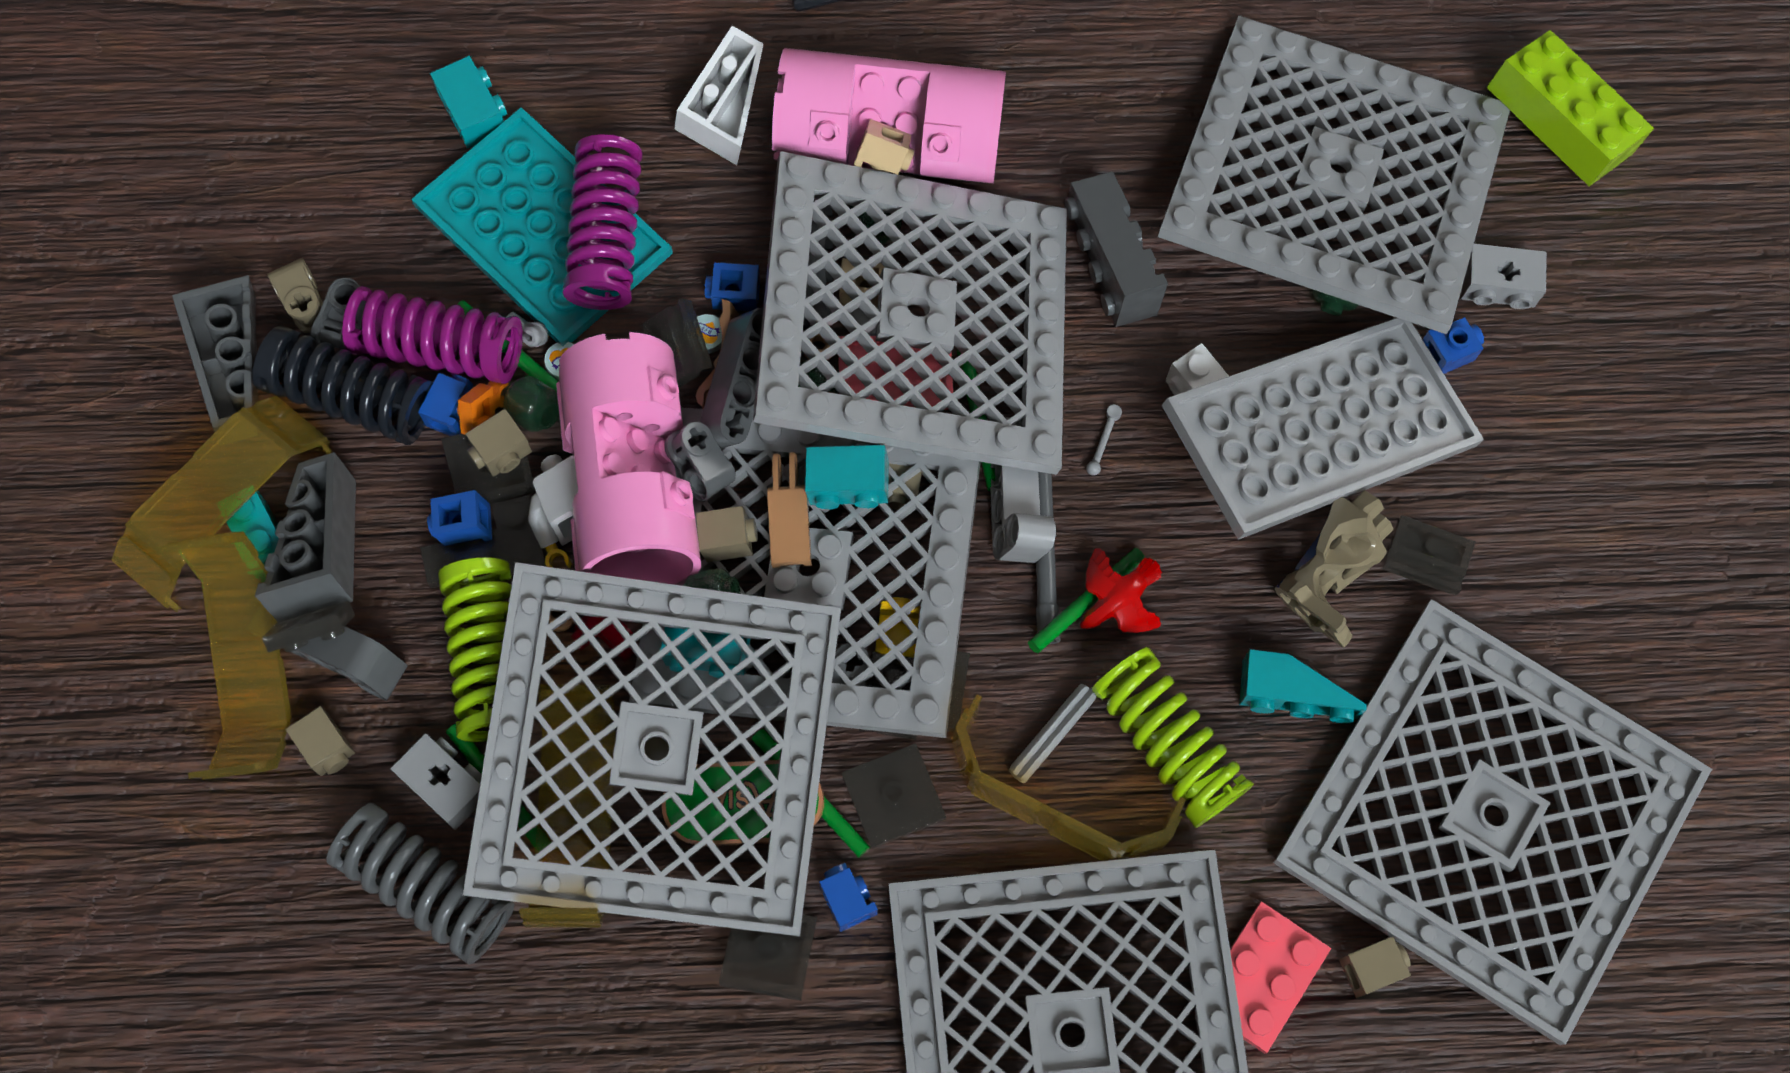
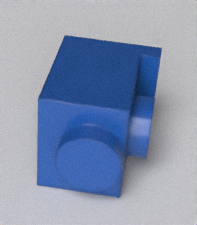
M714 262L713 276H706L705 298L711 299L712 308L723 310L721 299L730 301L737 311L757 309L759 306L761 282L759 265Z
M1465 317L1452 322V326L1447 334L1431 329L1422 339L1443 374L1475 361L1484 349L1482 346L1484 336L1481 329L1476 324L1470 325Z
M438 373L418 411L425 426L460 440L463 434H461L460 418L457 413L458 399L472 389L473 383L460 375L453 374L452 377Z
M476 490L431 499V514L427 517L429 532L444 546L478 539L490 541L492 540L490 503Z
M846 863L837 865L824 873L826 879L819 882L820 889L840 932L878 914L875 902L866 905L865 900L871 896L862 876L853 877Z

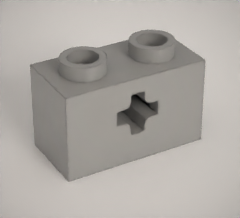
M1474 244L1461 289V300H1470L1478 305L1506 304L1514 309L1534 308L1546 293L1547 252Z
M425 733L394 764L391 770L456 830L477 808L482 774L470 763L465 768L461 767L453 759L458 752L442 737L435 742ZM441 772L451 780L446 786L436 778Z

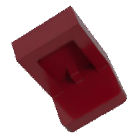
M592 616L581 618L589 630L606 619ZM619 620L623 627L626 629V631L629 633V635L632 636V631L621 620ZM610 624L594 636L595 638L599 636L612 650L625 641L613 624ZM577 625L574 626V633L571 635V639L575 642L584 635ZM587 641L578 649L582 651L590 644V642ZM629 646L618 656L626 662L635 653Z

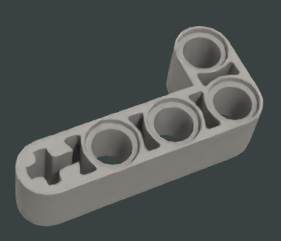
M1021 421L1016 426H1021ZM991 464V468H995V481L991 479L990 487L994 558L1001 561L1035 563L1052 549L1056 536L1054 518L1040 515L1038 471Z

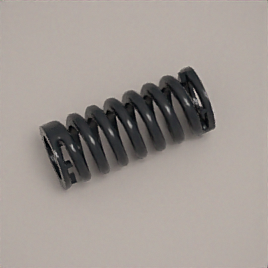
M281 325L274 327L264 338L258 349L253 366L252 379L256 389L276 397H287L295 404H306L309 409L317 412L324 410L328 416L336 419L343 417L348 424L355 426L361 424L367 431H380L384 437L395 439V441L405 445L413 444L424 430L425 424L418 411L433 384L432 381L411 374L409 379L407 372L400 369L393 372L390 376V368L387 364L378 363L372 368L371 360L368 357L359 356L353 361L351 351L340 349L335 353L332 344L322 342L316 345L313 337L308 335L300 337V332ZM321 391V397L318 398L317 394ZM340 397V403L336 405V401ZM359 403V410L355 412L354 408ZM378 409V417L374 419L373 414ZM398 413L397 423L393 426L392 420Z

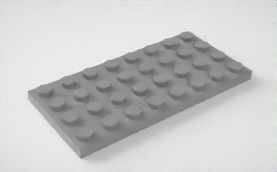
M1399 318L1171 396L1162 404L1164 411L1238 540L1331 504L1341 497L1352 496L1363 490L1477 447L1484 440L1414 325Z

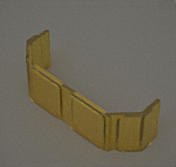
M278 396L258 401L254 406L246 409L243 407L240 411L233 414L177 473L173 474L133 513L131 519L125 524L127 526L124 535L120 537L111 560L167 609L171 607L178 612L181 607L170 597L183 565L291 456L315 447L327 455L333 453L329 448L331 443L326 436Z
M244 532L222 533L168 542L166 546L156 547V553L178 552L201 581L223 730L209 768L188 772L189 779L201 777L204 780L277 769L286 745L285 737L287 731L285 729L291 726V711L284 662L280 656L278 622L255 597L258 584L265 582L268 573L264 568L265 565L258 558V551Z
M539 685L538 699L540 703L554 693L548 685ZM557 685V686H558V688L560 689V688H562L564 685ZM577 685L564 694L577 712L595 699L586 685ZM594 685L600 694L611 688L610 685ZM613 694L608 699H606V702L615 712V701ZM559 699L541 712V715L553 730L572 717ZM598 705L582 717L594 735H597L613 723L601 705ZM574 723L558 735L570 753H573L589 741V738L577 723ZM541 726V728H542V738H544V737H545L546 735H548V734H547V732L544 730V728ZM615 730L599 741L612 759L616 741ZM553 740L542 747L541 765L546 771H549L566 758ZM592 746L575 759L588 777L607 764L595 746ZM568 764L551 777L564 795L583 782L571 764ZM611 769L593 782L606 801L614 796V786L609 785ZM547 782L539 786L538 811L541 814L560 800ZM588 787L569 800L582 819L601 806ZM564 805L545 819L558 838L577 824ZM606 810L587 824L600 843L612 835V818ZM540 823L537 825L535 855L553 842ZM582 828L563 842L576 861L595 848V845ZM610 843L608 846L605 847L609 855H611ZM558 847L539 860L542 862L571 865ZM600 852L582 865V867L610 870V865ZM530 903L528 908H520L519 911L525 927H602L605 915L604 912H599L598 908H563Z
M976 694L970 708L964 709L955 727L952 745L963 776L967 773L969 779L967 788L977 798L1026 823H1036L1048 829L1050 835L1101 861L1119 860L1126 856H1129L1128 859L1138 858L1162 850L1173 837L1182 818L1179 815L1186 801L1182 797L1169 810L1160 831L1120 843L981 772L968 732L978 715L982 696Z

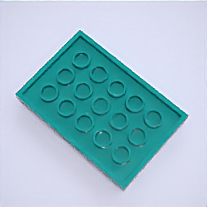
M521 107L411 200L414 207L534 322L543 323L548 330V335L556 343L564 346L568 342L572 343L608 310L584 308L571 303L563 296V283L567 275L565 260L569 255L567 252V241L570 237L568 225L572 218L570 215V205L574 200L571 192L575 182L573 169L576 161L575 157ZM599 202L602 204L613 206L621 205L613 202ZM636 213L633 216L637 219V228L632 233L636 238V246L630 251L635 259L634 265L629 269L633 275L630 291L673 254L672 247ZM601 220V222L605 223H619L615 221ZM599 239L603 241H617L612 239ZM598 257L601 259L615 260L613 258ZM587 286L580 287L582 290L597 296L605 297V292H610L613 297L620 295L617 291H605Z

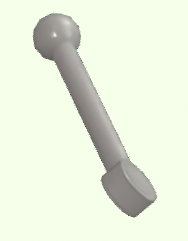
M1110 405L1107 409L1106 416L1108 420L1093 460L1086 465V470L1090 475L1095 476L1101 471L1099 463L1114 422L1119 420L1122 414V409L1118 405Z

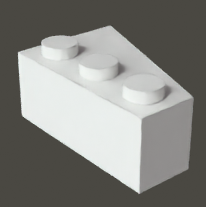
M731 26L677 109L674 129L737 165L764 44Z

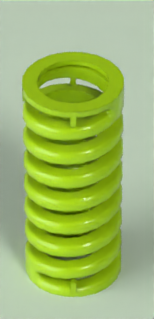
M483 557L453 562L444 566L438 572L440 591L446 597L442 603V611L448 617L444 624V630L451 637L446 646L447 652L453 657L449 664V671L456 678L451 686L453 695L458 698L454 705V713L457 718L462 720L456 722V734L458 739L471 742H483L488 739L489 731L475 730L490 726L492 708H489V704H493L496 685L477 690L467 687L474 683L492 684L497 682L498 662H500L506 622L503 620L507 619L509 602L502 600L510 597L512 587L510 583L503 581L511 579L510 564L503 559ZM488 574V575H485V576L474 577V576H476V575ZM461 603L475 604L463 609L457 607ZM464 623L479 624L466 629L460 627ZM467 643L484 644L470 649L462 647ZM470 663H496L485 665L475 669L465 668V666H467ZM476 704H483L484 706L482 711L470 708Z
M1146 647L1132 654L1106 673L1093 686L1092 692L1101 700L1110 697L1106 705L1107 712L1112 716L1123 715L1119 722L1120 729L1123 732H1136L1132 739L1135 749H1149L1145 757L1147 765L1150 767L1164 765L1158 774L1159 781L1164 785L1177 782L1171 792L1172 798L1176 802L1192 799L1185 809V814L1193 826L1197 828L1235 802L1254 784L1241 774L1233 780L1236 784L1234 787L1231 788L1229 784L1222 789L1224 791L1222 794L1209 800L1226 782L1239 772L1240 765L1232 761L1197 781L1226 754L1227 749L1223 744L1214 746L1202 755L1182 765L1213 736V730L1208 726L1168 748L1200 718V713L1192 709L1174 722L1155 731L1174 711L1187 701V696L1184 693H1177L1166 702L1141 715L1155 699L1173 685L1174 679L1171 676H1164L1150 687L1126 699L1147 677L1161 666V662L1151 649Z

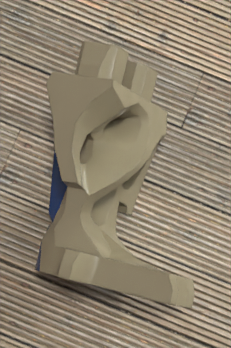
M1363 490L1352 503L1344 497L1333 502L1321 533L1297 564L1295 571L1286 575L1275 587V591L1280 599L1314 632H1321L1343 648L1350 642L1353 635L1346 626L1345 617L1331 607L1325 595L1330 588L1338 594L1372 566L1380 563L1387 554L1382 541L1394 530L1391 522L1380 514L1384 509L1381 501L1366 490Z

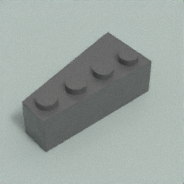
M1113 171L1072 182L1068 198L1064 200L1065 209H1067L1069 219H1075L1078 227L1076 236L1082 252L1087 251L1091 261L1088 264L1091 279L1094 284L1099 283L1102 290L1101 304L1105 315H1111L1115 327L1157 316L1168 282L1163 273L1155 275L1154 264H1156V258L1151 248L1146 250L1142 248V230L1138 221H1129L1128 219L1130 216V205Z
M249 275L172 295L211 424L220 446L223 447L258 437V389L254 386L252 379L254 361L257 355L256 297Z
M335 452L300 462L297 465L285 502L289 509L283 521H279L275 532L279 540L275 552L267 556L264 568L268 573L265 582L258 584L255 597L278 623L353 601L356 480Z

